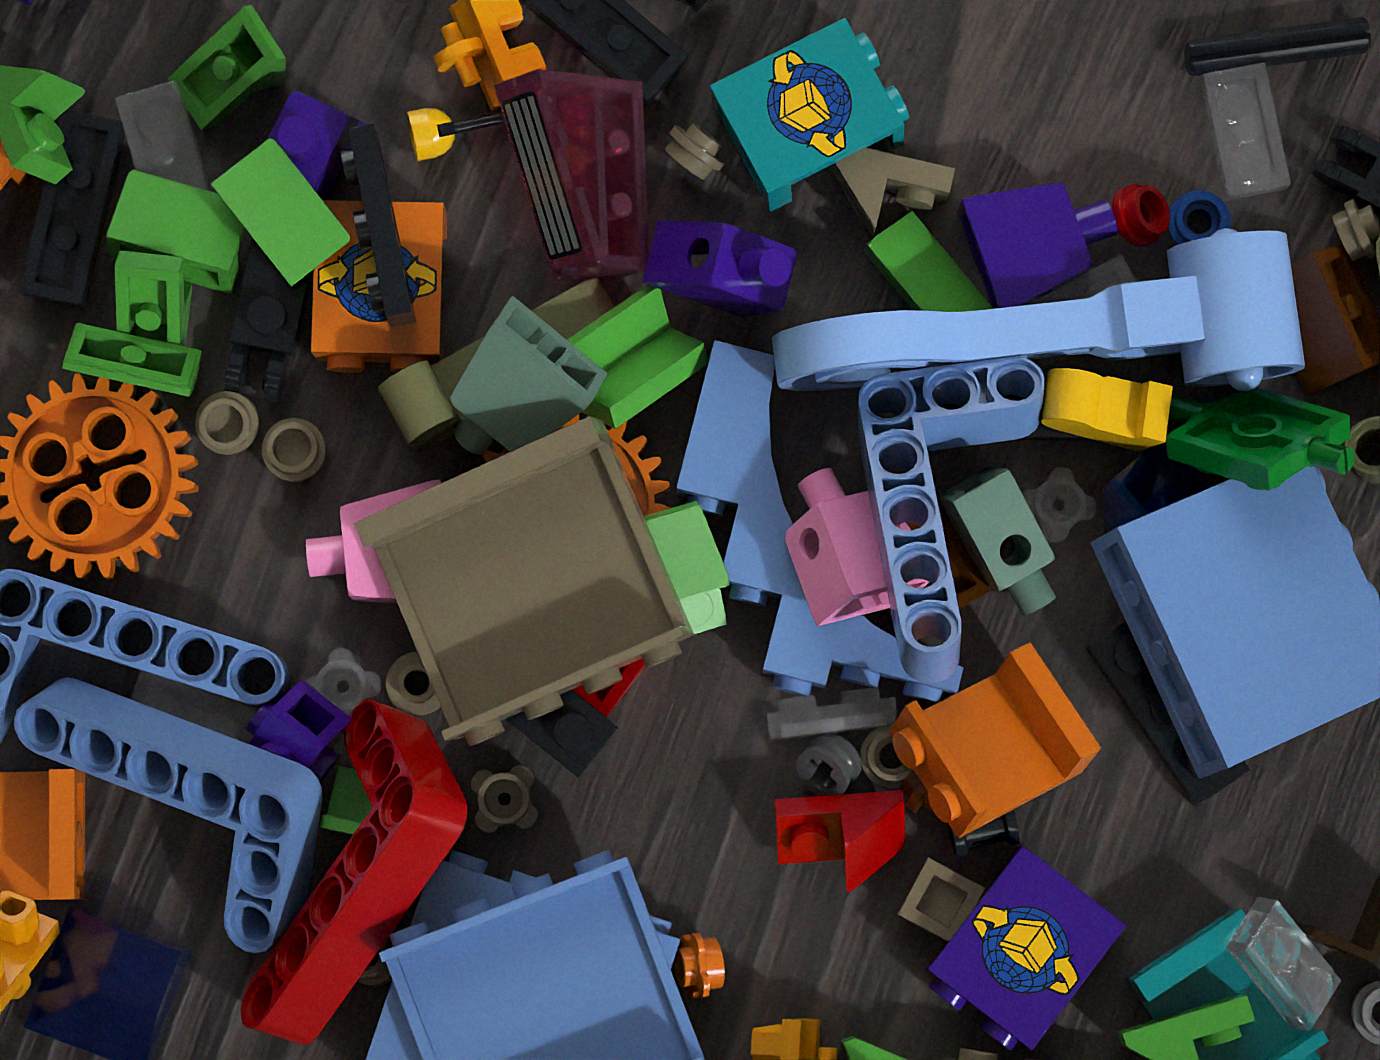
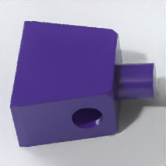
M293 90L268 139H275L322 200H329L344 170L340 150L352 148L348 128L366 125V123L316 98Z
M1063 183L971 196L962 199L957 211L990 305L993 307L992 309L1036 304L1088 275L1093 267L1087 245L1118 235L1115 217L1106 199L1074 210Z
M657 221L642 282L739 317L778 313L785 306L797 254L796 250L792 247L730 224L719 222ZM708 254L704 264L694 269L691 263L692 255Z

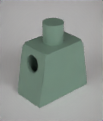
M512 295L489 328L450 396L452 405L465 415L455 427L454 435L459 444L473 454H483L495 440L512 452L552 434L585 410L594 399L608 373Z
M987 466L936 496L938 503L988 587L998 591L1007 588L1023 616L1041 609L1056 598L1040 569L1055 560L1054 553L1009 469ZM1011 536L1014 541L1013 553L1007 559L1002 560L1000 556L1001 544L1007 537Z

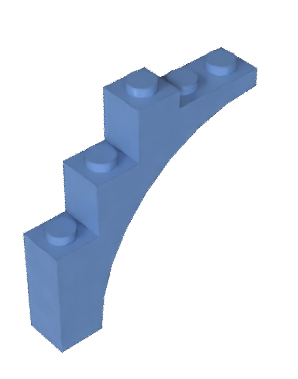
M714 340L676 486V495L688 498L687 503L697 501L701 505L703 513L707 515L722 517L725 508L737 511L724 559V566L730 582L728 587H731L728 597L757 606H766L768 597L780 599L762 674L774 676L772 688L808 697L811 686L824 689L831 665L842 667L840 678L843 680L876 688L878 687L880 677L905 683L903 695L928 702L939 703L942 693L948 695L956 694L964 667L958 665L950 677L937 683H922L913 679L904 671L901 664L896 637L872 624L864 615L821 626L816 625L785 543L786 531L793 523L783 504L771 456L769 400L775 367L774 355Z

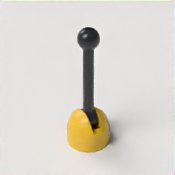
M546 95L537 100L543 120L549 121L558 115L559 104L554 97ZM423 108L406 112L409 134L417 162L445 154L452 147L455 134L507 123L504 111L453 122L444 111L436 108Z

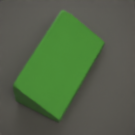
M913 211L865 244L863 252L911 310L967 312L993 308Z
M76 323L63 360L62 369L189 397L196 385L202 351Z

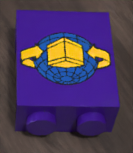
M1017 846L1003 864L1004 870L936 959L931 958L924 968L936 977L929 986L933 992L958 1011L961 1010L966 1002L987 1017L980 1028L1010 1051L1018 1042L1024 1047L1033 1050L1126 927L1123 922L1026 847Z

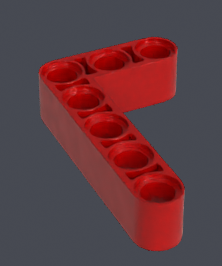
M365 699L353 709L350 715L352 720L344 731L345 749L372 808L252 978L241 1002L240 1014L245 1027L300 1045L312 1043L320 1034L458 840L467 819L466 799L428 723L422 718L373 699Z

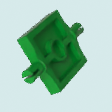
M1258 387L1249 391L1238 390L1226 398L1211 403L1207 401L1199 403L1177 394L1174 395V398L1171 397L1168 420L1183 423V425L1166 435L1167 457L1193 466L1200 472L1218 474L1243 482L1252 489L1270 491L1282 485L1285 480L1307 466H1320L1345 475V471L1349 472L1353 467L1355 461L1354 450L1350 447L1339 446L1351 438L1348 414Z

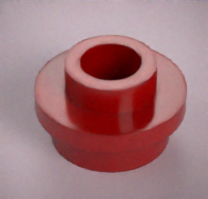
M1130 184L1120 188L1113 198L1112 212L1115 217L1118 233L1130 244L1136 247L1150 245L1156 242L1161 233L1168 228L1170 222L1169 207L1164 196L1155 187Z

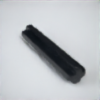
M1364 17L1200 38L1186 43L1184 59L1188 74L1199 76L1348 56L1368 51L1371 47V33L1368 20Z

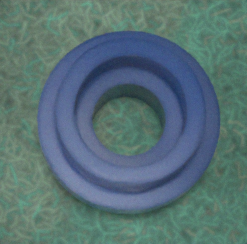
M1195 190L1187 192L1180 196L1169 210L1170 222L1167 229L1172 241L1176 245L1211 237L1217 230L1231 228V216L1228 207L1221 198L1208 191ZM1193 213L1204 215L1209 222L1208 231L1202 234L1192 232L1187 225V217Z

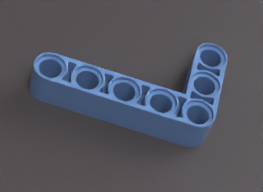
M1003 357L885 373L870 378L859 391L858 439L899 657L904 671L910 677L922 683H937L946 680L955 672L959 664L961 642V617L928 451L1015 440L1029 436L1034 432L1041 421L1044 375L1040 367L1026 358ZM1008 395H1017L1024 399L1020 401H1011L1004 397ZM944 404H955L960 406L961 408L951 410L942 408L940 406ZM889 412L896 414L898 416L893 418H881L879 416H876V414ZM902 467L909 470V472L893 474L886 471V469ZM908 522L917 524L920 528L911 531L900 529L896 525ZM914 579H924L931 582L932 585L925 588H915L908 585L907 582ZM930 636L939 638L944 643L936 647H927L918 643L917 640Z
M16 569L0 571V644L7 648L10 656L9 666L6 672L0 676V744L9 732L40 639L253 707H262L266 702L271 701L277 704L290 689L292 677L289 666L282 657L264 647ZM25 584L31 595L27 610L19 616L8 617L2 606L3 595L12 585ZM86 603L92 614L89 628L81 635L75 637L68 636L62 624L65 611L73 604ZM147 622L153 633L151 646L141 655L129 656L124 650L122 643L126 629L134 623ZM198 641L208 642L214 652L212 666L204 674L197 676L189 675L183 664V656L187 647ZM259 660L269 661L274 667L276 674L273 686L264 694L251 695L243 682L247 667Z
M65 677L58 679L17 709L14 717L15 731L25 747L34 753L235 830L224 911L225 930L236 946L251 953L266 951L283 936L308 900L322 805V787L318 778L309 768L295 761L75 678Z

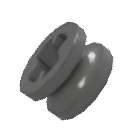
M825 733L816 737L810 746L798 756L796 769L801 782L809 791L817 796L843 794L847 790L848 785L860 775L862 765L857 750L849 741L839 735Z

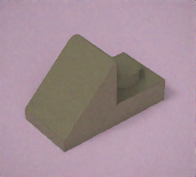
M864 148L828 166L837 184L872 238L875 233L884 191L895 193V201L902 205L929 210L932 209L933 203L946 204L955 168L870 148Z

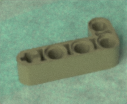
M596 277L572 287L531 311L567 340L615 306L600 279ZM484 337L432 366L426 360L413 364L392 375L378 386L377 390L413 453L425 451L454 436L455 427L465 415L452 405L450 396Z

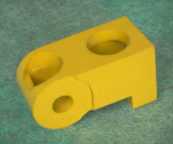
M1051 369L1047 374L1041 423L1058 431L1141 451L1166 441L1173 386L1153 381L1137 383L1111 376L1102 377L1096 373L1079 369Z

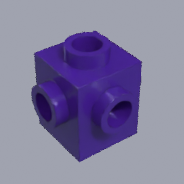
M302 679L277 704L272 701L266 702L257 711L246 727V731L253 735L248 744L302 764L314 773L320 783L340 758V755L333 748L352 718Z

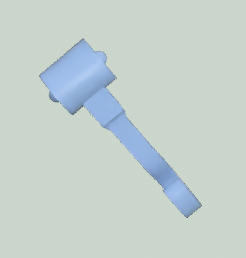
M1223 228L1217 230L1211 237L1192 240L1168 249L1169 279L1119 284L1108 287L1102 292L1086 299L967 312L915 310L873 312L835 317L795 326L780 331L772 337L777 383L781 389L825 391L862 387L866 381L874 376L891 373L890 368L922 369L1003 357H1023L1032 360L1087 353L1106 360L1116 361L1180 353L1186 386L1211 387L1231 385L1239 391L1253 390L1260 384L1261 380L1292 374L1305 368L1287 234L1280 231L1237 232L1234 229Z

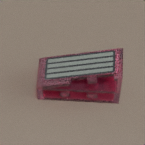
M537 69L494 84L553 278L587 281L597 277L601 282H607L645 272L649 257V230L642 82Z

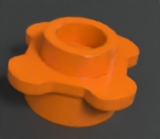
M699 932L692 933L691 936L689 934L681 936L680 948L677 949L674 958V970L678 984L681 987H686L691 999L698 998L699 996L708 997L710 990L722 988L725 978L724 959L719 942L715 937L702 938Z

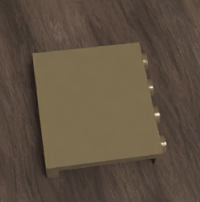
M589 416L354 523L363 547L374 548L448 722L450 728L441 731L444 740L465 737L469 746L481 743L505 731L501 720L521 711H524L527 720H532L552 712L564 705L560 694L580 685H583L586 694H591L611 686L623 679L619 668L639 659L643 660L646 668L663 663L682 654L678 642L694 636L604 422L601 419Z

